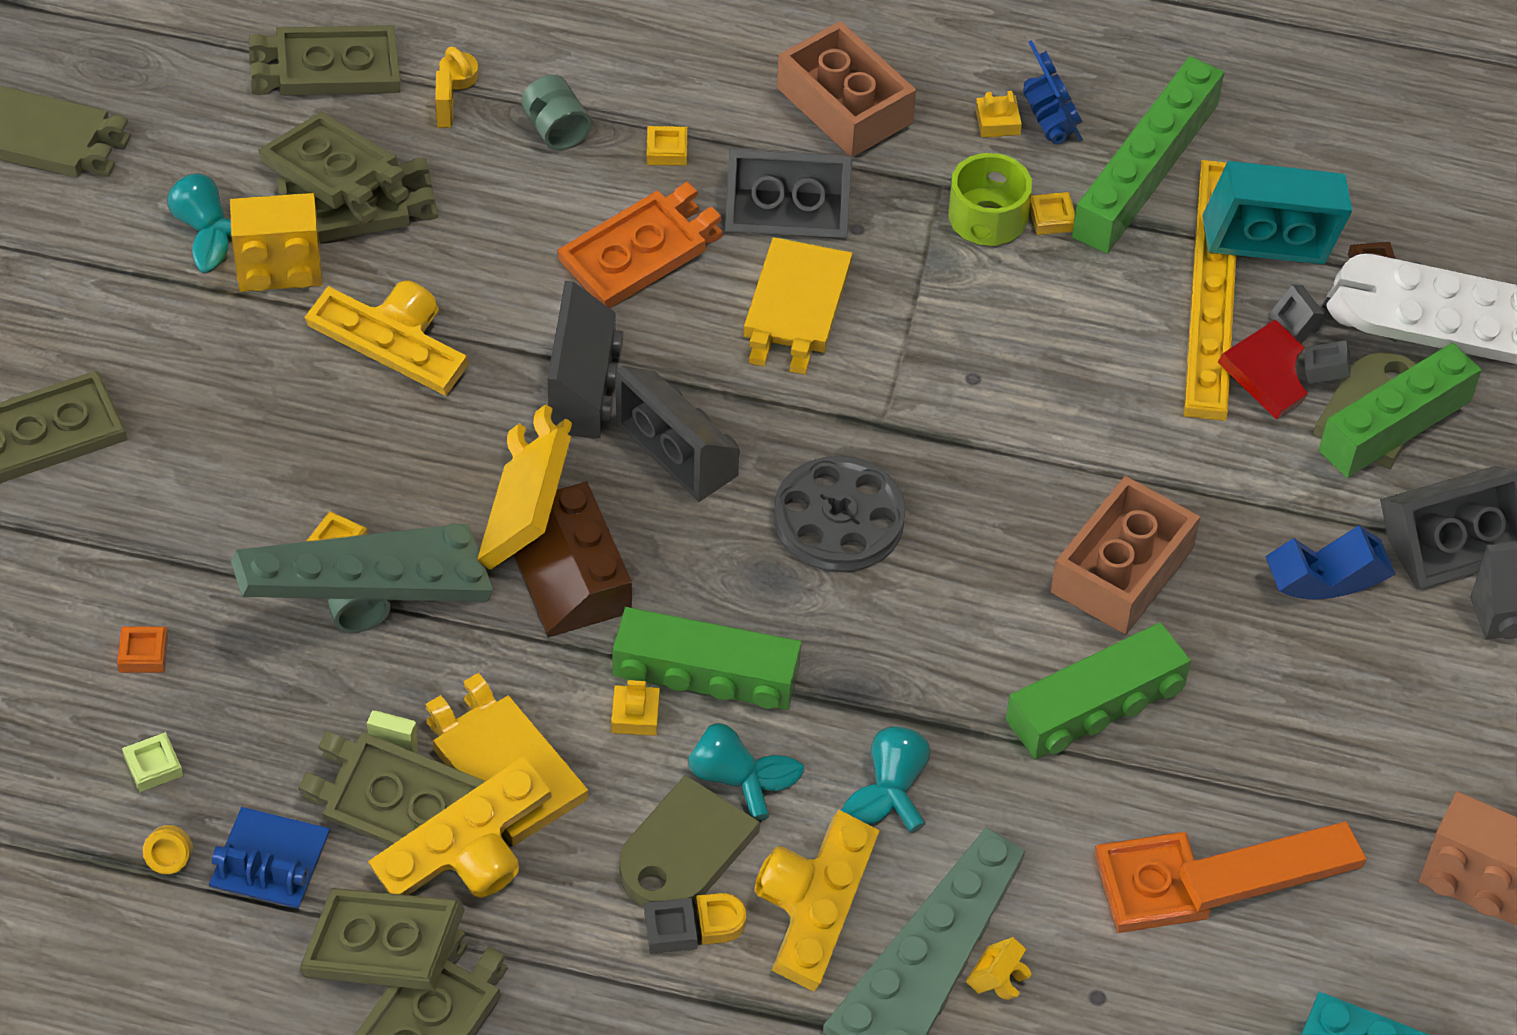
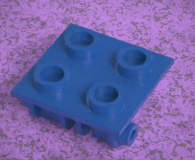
M1032 40L1028 43L1044 75L1039 78L1032 77L1024 82L1023 94L1028 100L1033 114L1036 115V120L1041 125L1046 139L1054 144H1060L1066 140L1067 135L1075 132L1079 142L1083 139L1076 125L1083 121L1073 102L1070 101L1072 99L1058 73L1050 76L1057 71L1047 51L1039 54Z
M241 807L225 846L217 845L214 849L212 864L217 866L209 882V887L299 909L330 833V828Z

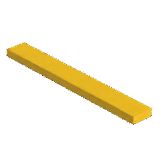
M1201 160L1183 416L1226 421L1230 374L1218 363V360L1225 351L1231 348L1236 255L1208 252L1202 214L1227 162Z

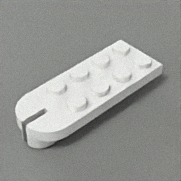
M1360 254L1350 258L1336 275L1334 286L1326 296L1331 298L1327 302V309L1333 319L1347 327H1355L1366 333L1441 349L1453 342L1465 354L1517 364V285L1374 254Z

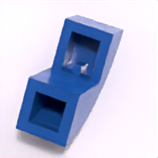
M1360 525L1318 552L1313 551L1293 538L1265 556L1279 591L1301 599H1327L1345 596L1377 585L1396 574L1381 539Z

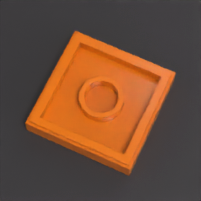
M1186 831L1095 846V859L1117 933L1207 920L1209 918L1210 909L1197 911L1178 874L1182 864L1195 861Z

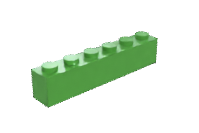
M1191 56L1188 57L1078 202L1072 238L1108 254L1218 106L1225 71Z

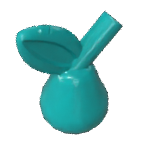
M202 173L189 174L172 186L167 196V206L176 219L199 231L192 247L193 259L201 273H208L221 264L227 254L229 245L227 236H231V219L224 218L219 190L214 180Z
M721 723L708 726L688 757V766L691 772L698 778L735 787L741 786L750 816L758 821H763L769 817L762 789L768 791L784 790L795 784L804 772V765L801 762L787 756L770 755L755 761V758L744 746L738 734L731 727Z
M890 726L880 730L874 736L871 744L870 753L874 765L876 784L862 787L854 792L846 800L841 811L871 825L882 820L894 808L909 832L914 833L921 829L926 822L906 792L926 767L930 759L931 749L928 741L920 733L904 727Z

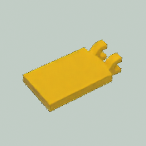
M772 237L744 324L743 337L751 338L749 347H752L749 356V364L765 367L771 344L776 343L791 346V355L793 357L790 364V372L806 375L812 351L821 353L826 351L852 265V252Z
M547 404L535 411L533 424L539 435L537 439L528 444L524 438L526 427L520 423L508 432L507 445L513 459L504 465L477 561L489 570L545 533L571 436L568 433L572 427V422L568 419H564L555 426L551 420L553 408Z
M478 672L463 681L465 689L469 692L464 696V701L472 710L456 719L452 709L440 695L426 703V710L431 715L426 720L428 726L439 736L433 740V750L445 765L487 781L522 756H525L550 789L552 795L550 799L510 825L502 833L513 847L587 801L588 789L511 697L507 695L496 701L489 685Z

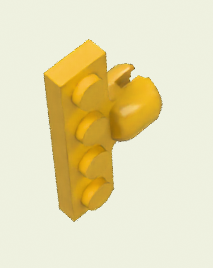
M410 280L397 283L385 301L377 307L367 306L327 286L304 317L307 326L444 396L448 395L469 365L467 355L424 334L427 327L438 314L439 308L436 305V298L427 289Z
M522 756L369 860V866L390 894L410 895L443 871L451 869L457 872L475 897L484 898L490 896L508 885L519 872L518 859L505 843L501 834L510 825L552 797L551 791L527 758Z
M838 810L831 819L816 859H807L784 846H776L772 854L765 859L757 875L754 891L758 897L784 909L790 916V925L771 971L813 992L818 988L880 830Z

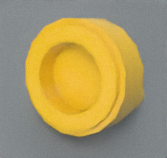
M450 46L446 49L445 56L439 63V71H450L453 79V89L455 90L466 89L474 85L479 78L476 58L469 53L461 52L456 47Z
M163 825L156 828L147 837L143 846V857L146 864L153 871L160 874L179 872L188 863L193 852V844L189 835L182 828L174 825Z

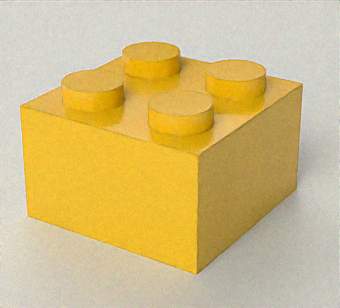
M314 193L230 199L231 237L239 292L323 286Z

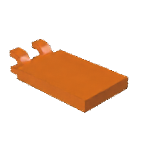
M687 181L666 197L658 190L557 249L558 259L588 293L608 308H612L705 252L706 243H712L722 238L723 232L717 226L722 221L721 215L711 206L689 222L686 218L698 213L699 206L693 201L698 196L697 190Z

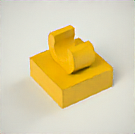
M1007 91V96L993 97L992 92H987L984 97L976 98L975 110L981 138L1021 134L1022 123L1016 95H1014L1013 91Z
M628 680L627 686L615 685L611 733L657 736L660 688L646 687V681Z
M1014 937L989 945L965 982L978 994L994 989L996 994L1004 1000L1018 997L1020 992L1012 986L1010 975L1019 982L1029 979L1032 975L1028 966L1019 962L1027 949Z

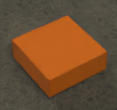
M121 626L117 660L119 673H164L168 643L167 627Z

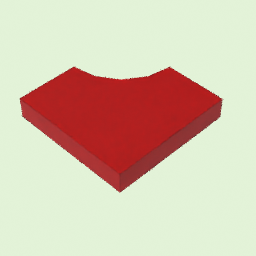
M1276 319L1225 351L1218 360V363L1276 420L1301 404L1308 395L1299 382L1295 370L1296 360L1305 347Z

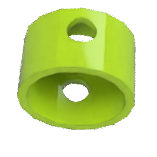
M981 153L969 156L960 162L952 173L948 220L953 230L965 240L978 245L989 246L1009 243L1020 236L1028 224L1032 194V178L1027 168L1016 159L999 153ZM993 172H999L1006 178V181H994L988 175Z

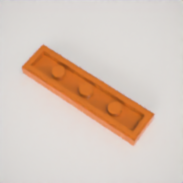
M1345 821L1184 863L1181 865L1178 874L1199 912L1363 868L1367 858L1348 823Z

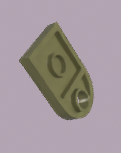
M1387 352L1372 353L1358 359L1350 367V377L1342 380L1315 424L1313 435L1322 439L1327 418L1390 381L1391 378L1386 373L1397 372L1401 374L1416 365V363L1402 355ZM1407 442L1374 462L1391 469Z
M684 775L625 842L619 862L622 886L628 896L642 907H644V903L692 898V905L696 904V896L705 895L759 833L760 822L687 775ZM647 876H657L663 879L665 884L660 889L647 890L640 885V881Z

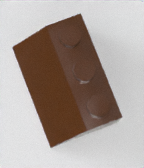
M588 482L556 490L545 533L513 554L548 638L623 616L625 607L632 608L631 578Z

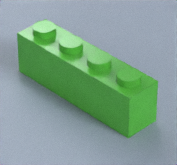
M1452 342L1327 418L1318 451L1346 478H1349L1471 402L1482 369Z
M625 607L612 650L613 676L622 677L627 681H646L663 685L675 691L688 690L709 694L721 700L734 699L755 703L767 709L780 708L789 710L800 668L801 641Z
M1159 622L1010 694L1006 721L1035 760L1048 753L1057 754L1065 750L1071 742L1087 734L1096 735L1102 732L1111 722L1119 718L1135 716L1144 710L1148 704L1162 697L1167 699L1177 695L1186 685L1191 660L1162 623Z

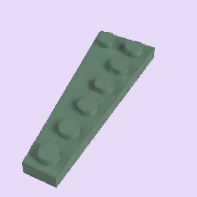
M452 523L446 526L238 549L231 560L242 597L487 602L494 591L485 566L477 561L479 550L469 524Z
M986 827L824 1023L823 1034L929 1035V1031L938 1015L942 1013L957 979L963 974L978 940L980 941L985 933L992 914L999 907L1020 868L1025 851Z

